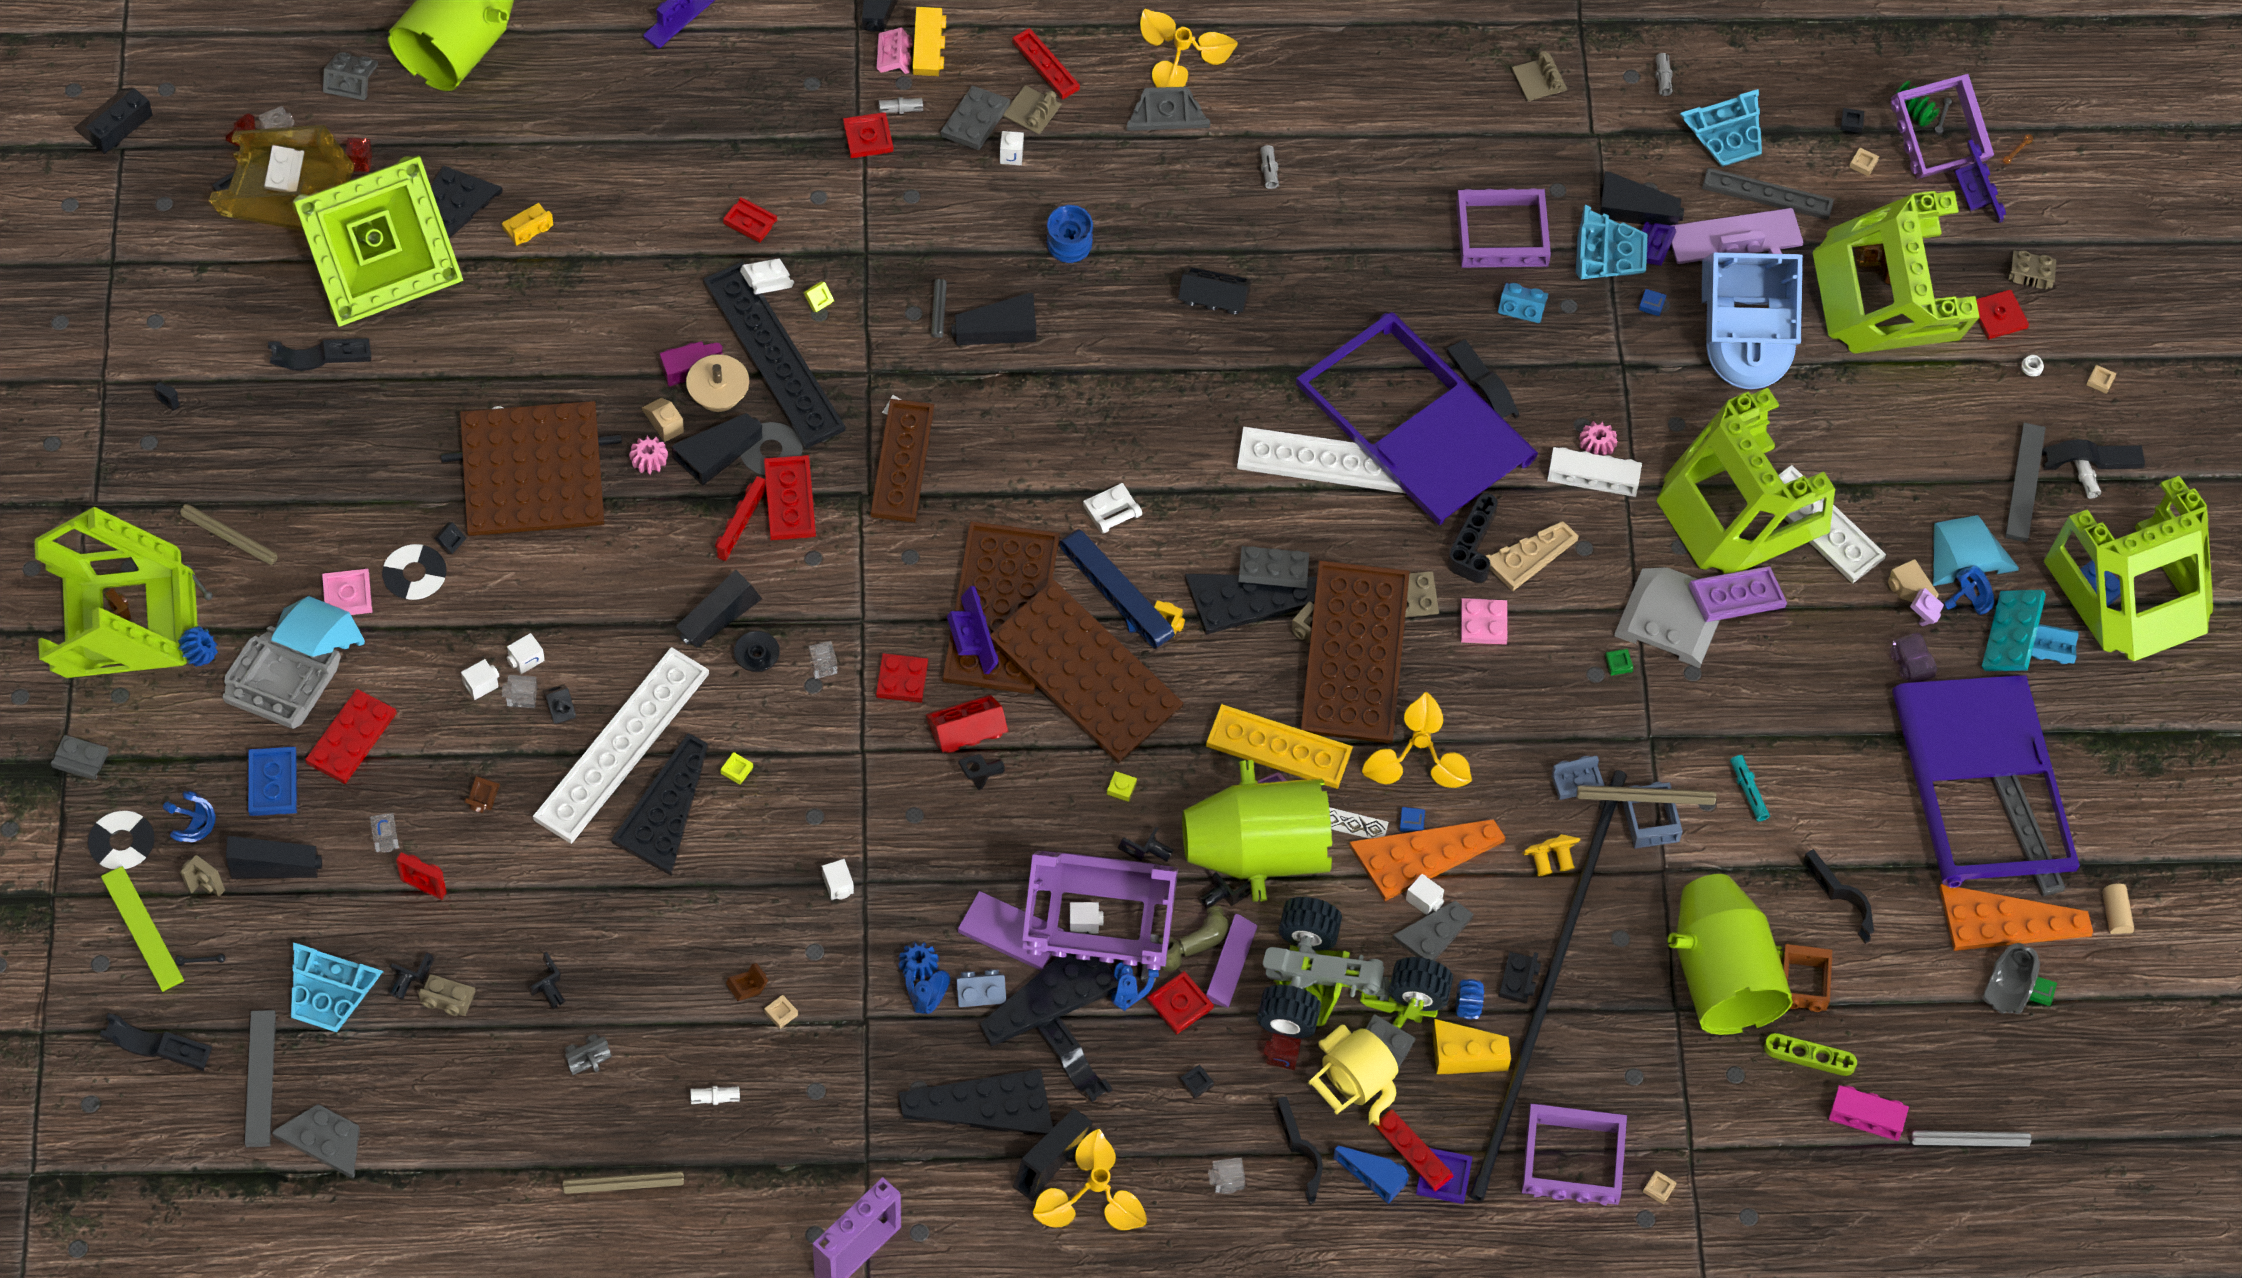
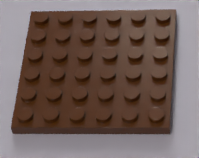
M595 401L460 412L468 536L605 525Z

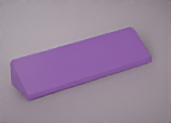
M1238 914L1234 916L1206 995L1212 1003L1229 1008L1257 929L1256 924Z

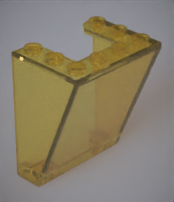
M325 125L234 131L231 140L233 143L238 142L240 145V151L233 154L238 161V165L229 189L212 192L209 201L221 216L304 231L298 214L293 210L294 199L301 194L312 195L349 181L354 170V164ZM273 145L291 148L296 151H304L297 191L280 192L265 189Z

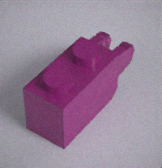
M701 341L689 343L676 349H668L660 353V364L668 386L686 382L690 368L698 360L710 355H723V346L717 342L703 345Z

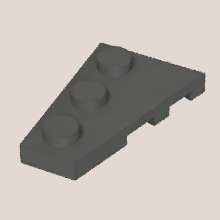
M1453 901L1394 934L1393 940L1414 956L1435 961L1473 919L1474 914L1457 901Z

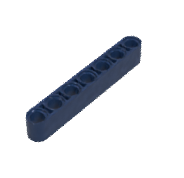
M1077 529L1059 541L1065 555L1121 615L1131 623L1150 646L1157 649L1175 636V632L1168 621L1082 530Z

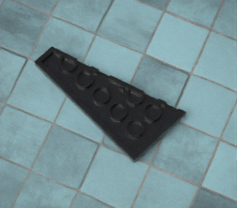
M444 165L431 185L449 239L473 219V215L477 211L489 205V201L493 197H498L503 192L501 186Z
M1185 574L1187 586L1206 635L1302 610L1309 601L1313 604L1315 602L1317 577H1308L1307 588L1238 582L1239 575Z
M690 733L685 736L612 838V844L672 876L707 754L708 743Z
M1041 1069L899 1092L902 1116L905 1119L928 1122L935 1120L948 1122L950 1125H957L958 1123L970 1125L973 1128L1004 1132L1011 1130L1024 1132L1023 1134L1033 1135V1133L1047 1135L1053 1129Z

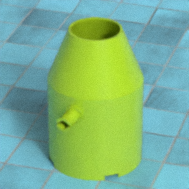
M416 0L389 30V46L399 62L412 75L419 74L427 80L425 84L435 89L452 91L463 81L505 32L514 0Z
M1246 760L1239 762L1241 774L1239 785H1232L1182 812L1183 844L1186 861L1238 879H1248V881H1251L1252 902H1258L1259 894L1260 902L1267 901L1265 887L1267 877L1327 873L1331 871L1332 857H1327V847L1332 846L1331 820L1327 791L1321 790V785H1325L1322 778L1258 783V781H1255L1254 760H1248L1247 768Z
M1707 875L1687 884L1681 894L1677 933L1669 935L1668 943H1675L1669 944V947L1677 949L1701 1028L1711 1034L1742 1033V1028L1756 1024V1027L1759 1028L1781 1017L1789 1010L1793 1003L1792 994L1781 963L1783 951H1778L1782 947L1775 945L1765 914L1728 875Z

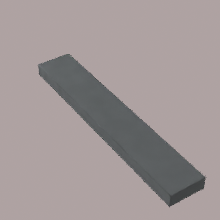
M1707 168L1702 187L1705 190L1781 209L1792 208L1794 212L1829 220L1834 201L1832 198L1712 168Z
M2023 423L2005 538L2027 542L2029 539L2046 427Z
M2017 775L1991 777L2026 861L2053 859ZM2059 873L2033 875L2042 897L2064 892L2065 886Z
M275 1010L251 1011L245 1129L246 1147H268L271 1144L276 1029Z

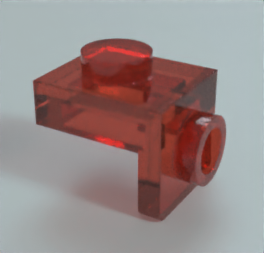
M247 113L234 123V130L226 135V141L240 147H244L256 137L254 116Z

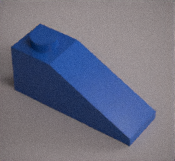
M1342 1146L1335 1148L1333 1159L1388 1204L1408 1183L1409 1174L1406 1168L1399 1163H1394L1391 1159Z

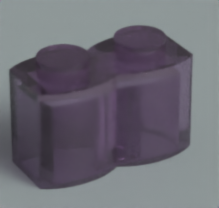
M1919 632L1893 640L1890 654L1894 661L1897 660L1900 665L1899 671L1903 679H1906L1908 683H1914L1936 676V663Z

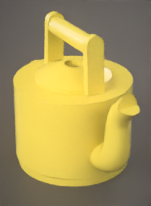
M1340 1025L1326 1038L1319 1041V1047L1326 1053L1322 1059L1324 1068L1308 1083L1313 1085L1335 1110L1334 1113L1336 1115L1352 1103L1357 1105L1365 1104L1381 1090L1382 1095L1371 1106L1369 1111V1125L1374 1123L1379 1126L1380 1113L1389 1107L1396 1097V1087L1392 1081L1398 1074L1396 1060L1388 1047L1369 1030L1360 1028L1351 1033L1345 1025ZM1325 1072L1336 1089L1348 1099L1343 1105L1319 1079Z

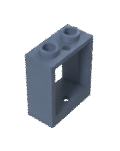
M1655 782L1641 787L1638 785L1630 786L1633 788L1671 789L1670 782ZM1622 801L1634 849L1680 842L1683 831L1675 803H1664L1669 825L1638 829L1632 803L1639 802Z

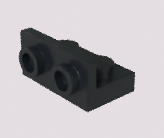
M1509 952L1499 994L1500 998L1527 1004L1528 996H1534L1536 982H1532L1533 975L1539 974L1541 962L1537 961L1539 953L1534 952L1533 957Z

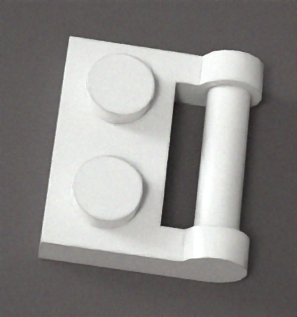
M1123 483L1083 501L1084 508L1101 534L1108 532L1109 528L1130 518L1142 516L1140 506L1135 503ZM1128 507V510H1126V511H1124V512H1122V513H1120V514H1118V515H1115V516H1113V517H1111V518H1109V519H1107V520H1104V519H1103V518H1105V517H1107V516H1110V515H1112V514H1114V513H1116V512H1118V511H1120V510L1125 509V508Z

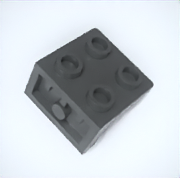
M346 52L337 53L324 68L323 92L365 100L367 98L368 77L378 66V61L372 60V58L367 56L355 57Z

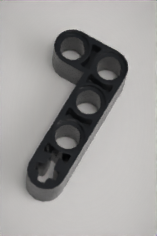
M1483 494L1478 498L1449 553L1448 569L1452 573L1475 583L1486 581L1489 575L1490 560L1487 556L1478 553L1477 550L1495 518L1498 502L1492 494Z

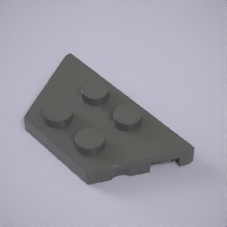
M1188 87L1145 88L1130 121L1127 123V131L1210 128V120L1206 119L1201 111V106L1194 100L1193 94Z
M317 1104L273 1131V1137L346 1176L354 1178L355 1162L358 1153L357 1145L360 1135L359 1125Z

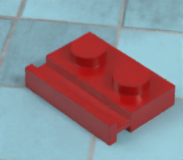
M742 197L739 198L737 204H734L723 218V224L759 243L771 230L772 225L777 222L776 215Z

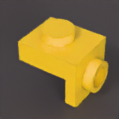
M1157 600L1154 608L1172 626L1175 635L1177 631L1181 632L1185 623V619L1182 618L1183 609L1175 607L1172 603Z

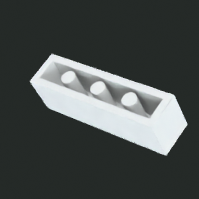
M1553 447L1547 481L1636 497L1642 463L1631 459H1618L1609 455L1601 456L1586 451L1578 452L1563 447Z

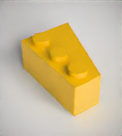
M916 7L913 75L939 76V70L944 69V56L940 55L941 49H945V36H942V28H946V15H942V8Z
M1434 1019L1432 1036L1437 1074L1508 1071L1511 1061L1508 1037Z

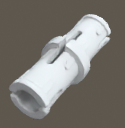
M2075 460L2074 462L2079 473L2078 478L2084 485L2087 497L2090 499L2098 497L2101 494V490L2095 478V470H2092L2089 461Z
M712 1086V1088L691 1089V1104L713 1103V1105H718V1103L740 1102L739 1086L726 1088Z

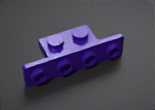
M667 0L662 2L656 9L657 23L644 34V39L657 49L661 48L715 0Z
M1973 139L1968 140L1967 147L1974 163L1955 170L1954 173L1970 212L1991 204L1998 223H2001L2004 220L2003 215H2006L2005 208L2002 202L1998 203L1997 188L1994 183L1990 184L1988 179L1990 172L1987 164H1982L1980 159L1982 152L1978 143L1974 144Z
M970 586L961 596L965 612L950 611L947 619L958 655H978L984 674H989L998 664V656L995 653L986 624V617L982 611L980 597L975 586Z

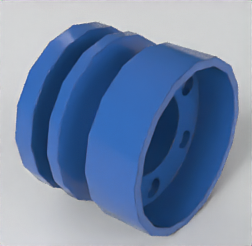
M1075 205L1061 206L1051 213L1047 223V247L1055 259L1061 262L1074 263L1088 256L1092 249L1093 222L1089 213Z

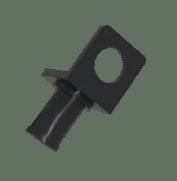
M565 684L543 690L555 724L576 717L569 689Z
M981 754L958 761L966 777L973 780L978 790L983 789L990 776L1003 774L1005 771V766L1001 759L986 763ZM973 763L969 770L967 764Z
M1155 827L1144 848L1125 837L1122 838L1118 846L1119 850L1140 861L1145 853L1148 854L1150 852L1167 862L1174 850L1155 840L1156 837L1154 836L1159 829L1158 827ZM1126 845L1134 848L1136 851L1130 850Z
M1215 872L1212 879L1214 888L1199 898L1202 905L1206 903L1204 906L1206 909L1222 899H1225L1232 907L1252 893L1251 881H1248L1233 892L1220 875Z
M546 951L543 953V960L552 975L532 985L530 993L533 996L538 992H543L552 1009L558 1007L557 1004L561 1006L566 1000L555 985L556 982L560 981V972Z
M426 953L417 973L391 963L390 967L394 973L398 974V978L389 994L404 1000L411 981L423 984L434 961L431 953Z

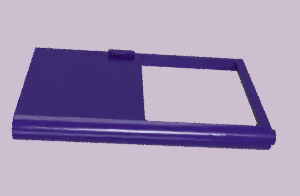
M1393 312L1383 314L1379 321L1300 375L1296 380V385L1439 526L1444 523L1445 518L1518 465L1523 469L1528 467L1538 455V452ZM1382 331L1385 335L1392 333L1450 390L1377 443L1370 444L1309 384V381Z
M2026 675L1903 683L1892 689L1944 885L1956 888L1966 879L2075 872L2080 866ZM2035 748H2036L2037 755H2038V758H2039L2040 763L2038 762V759H2037V756H2036V752H2035ZM2044 774L2067 858L1956 866L1951 854L1932 781Z

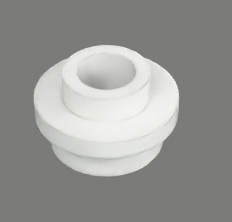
M2030 355L2022 361L2021 368L2028 376H2038L2042 373L2044 364L2040 357Z

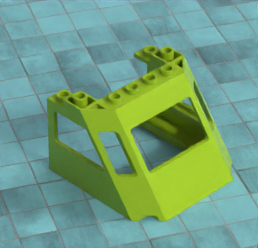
M1955 191L1914 193L1829 229L1823 243L1813 251L1828 336L1845 342L1848 345L1849 351L1853 354L1961 340L1979 319L1976 297L1956 299V296L1934 299L1923 238L1938 237L1942 234L1939 216L1959 212ZM1883 243L1894 303L1865 315L1852 247ZM1900 314H1904L1914 321L1913 323L1875 326L1877 323Z
M1769 388L1752 395L1748 391L1729 399L1665 475V483L1656 501L1700 569L1707 570L1714 567L1721 569L1723 574L1744 571L1830 533L1835 487L1825 472L1808 479L1804 475L1784 484L1764 454L1775 448V443L1766 431L1767 425L1770 423L1767 419L1768 411L1779 407V403ZM1725 470L1747 501V506L1726 531L1695 485V483ZM1824 498L1821 512H1815L1773 531L1787 514ZM1760 511L1775 515L1756 539L1749 541L1739 537Z
M2180 476L2160 483L2161 488L2166 494L2161 503L2155 506V513L2152 518L2136 524L2135 529L2137 532L2115 540L2104 523L2097 524L2087 509L2068 517L2044 560V563L2103 650L2107 652L2115 650L2124 652L2127 658L2132 661L2142 659L2208 633L2209 618L2213 612L2207 505L2195 488L2188 489ZM2172 503L2180 513V516L2175 517L2170 510ZM2072 531L2095 563L2097 594L2064 547ZM2162 567L2182 597L2136 614L2134 577ZM2105 571L2119 575L2121 611L2113 610L2106 605Z
M96 507L85 511L35 539V559L45 563L46 571L63 578L65 642L58 645L44 638L38 639L39 660L48 663L50 671L66 678L184 666L187 663V658L182 657L183 652L178 649L181 646L178 640L186 630L198 627L196 589L192 576L194 572L191 568L181 563V552L177 546ZM72 529H76L118 550L79 554L52 540ZM132 557L139 570L97 575L90 562ZM146 584L148 629L104 610L103 589ZM124 664V666L100 668L104 665Z

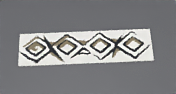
M1329 807L1332 830L1369 839L1384 837L1389 823L1387 821Z

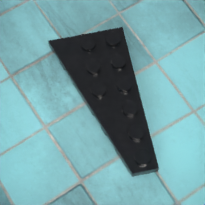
M1067 953L1066 957H1057L980 1023L981 1030L990 1046L997 1045L1029 1031L1041 1023L1057 1016H1063L1115 993L1118 982L1107 963L1099 961L1100 957L1090 956V960L1076 959V954Z

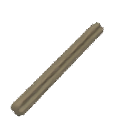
M1579 785L1577 787V798L1714 805L1716 802V792Z

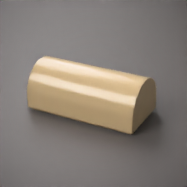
M2111 884L2106 886L2102 894L2110 934L2133 933L2134 924L2126 885Z

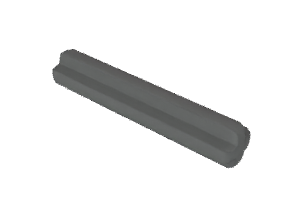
M936 279L934 285L931 336L934 338H941L943 336L947 282L944 279Z

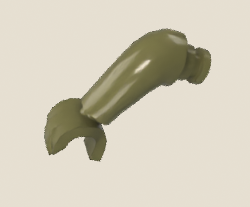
M1209 907L1206 910L1207 918L1203 921L1202 927L1180 938L1179 942L1169 938L1166 966H1161L1164 971H1174L1182 964L1181 954L1187 957L1203 952L1218 945L1225 938L1229 923L1223 916V909L1221 907ZM1159 938V944H1163V938Z

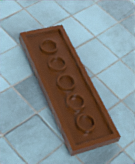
M890 399L871 517L916 523L934 404Z

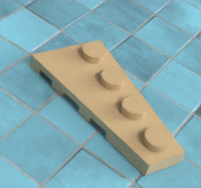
M1562 521L1538 532L1536 536L1520 540L1516 545L1509 548L1506 546L1491 556L1490 554L1486 555L1491 563L1490 570L1514 591L1577 542L1579 536Z

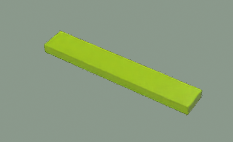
M121 866L102 875V881L161 991L163 992L184 982L180 971L124 867Z

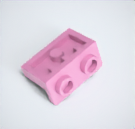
M902 27L879 33L877 69L880 73L900 68L904 74L910 71L912 63L910 53L913 42L911 36L907 35Z

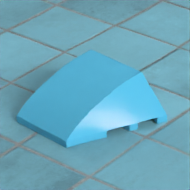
M1759 89L1740 94L1737 98L1705 108L1698 107L1680 113V116L1721 167L1762 154L1761 128H1759L1760 108H1758Z
M1585 205L1577 236V276L1580 279L1645 273L1648 234L1628 224H1619L1609 219L1608 215L1603 214L1602 216L1591 211V207Z
M1978 515L1934 523L1933 586L1953 583L1955 578H1957L1956 575L1961 570L1971 566H1978L1983 572L1996 570L1997 574L2019 570V567Z
M310 596L283 609L271 639L274 642L312 657L331 653L335 647L348 649L350 644L356 643V645L361 646L365 642L348 611Z
M293 942L294 976L291 1018L338 1032L383 971L319 952L316 949Z

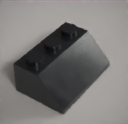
M135 88L122 89L75 126L74 129L103 154H106L153 116L150 102Z
M1187 266L1182 275L1178 300H1183V303L1186 305L1195 306L1198 303L1205 305L1204 307L1207 309L1217 310V308L1226 309L1227 313L1239 314V312H1243L1245 309L1252 279Z

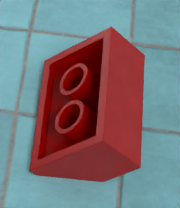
M992 695L926 714V719L937 746L942 752L945 751L946 753L957 751L959 747L964 745H977L983 739H997L1003 733L1008 732L1002 705Z

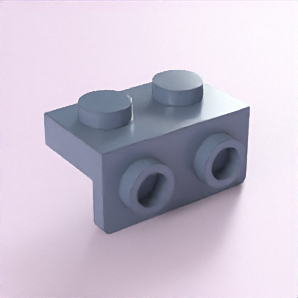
M1583 756L1578 760L1571 762L1561 761L1553 766L1551 777L1559 800L1577 796V787L1579 785L1605 786L1598 768V756Z
M999 969L984 970L985 974L975 975V971L961 972V976L956 977L958 1006L1004 1004L1006 1002L1004 973H999Z

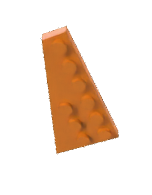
M1494 819L1352 841L1349 843V847L1383 900L1387 901L1407 891L1421 874L1431 879L1504 843L1506 837Z
M1941 884L1939 887L1954 951L2005 946L2015 943L2024 944L2091 937L2093 934L2088 911L1966 888H1950L1944 884Z

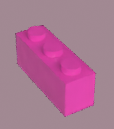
M1839 1085L1829 1120L1899 1141L1909 1106L1903 1105L1902 1102L1897 1100L1889 1101L1880 1098V1096L1874 1093L1857 1091L1851 1086Z

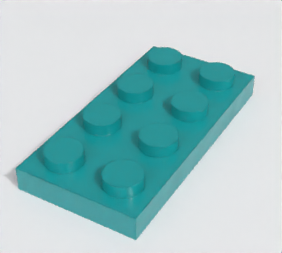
M2044 590L2000 591L1982 663L1984 671L2028 670L2046 597Z

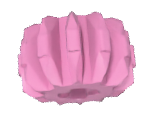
M1593 421L1590 426L1585 425L1583 432L1580 433V447L1591 454L1611 455L1618 442L1616 431H1611V425L1605 427L1603 421L1599 425Z
M647 435L646 440L643 441L638 438L637 444H632L629 456L634 468H639L640 473L647 470L651 475L652 470L659 472L660 466L666 465L668 451L664 442H659L657 437L650 440Z

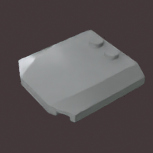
M1643 568L1614 636L1636 644L1637 640L1679 655V661L1700 668L1720 620L1705 622L1688 585L1691 580H1696L1697 578L1670 568Z
M269 626L266 628V633L260 637L254 636L247 642L225 675L224 683L226 686L223 700L227 704L294 729L302 725L336 673L341 656L339 651L333 650L331 653L312 657L274 642L271 639L275 627Z

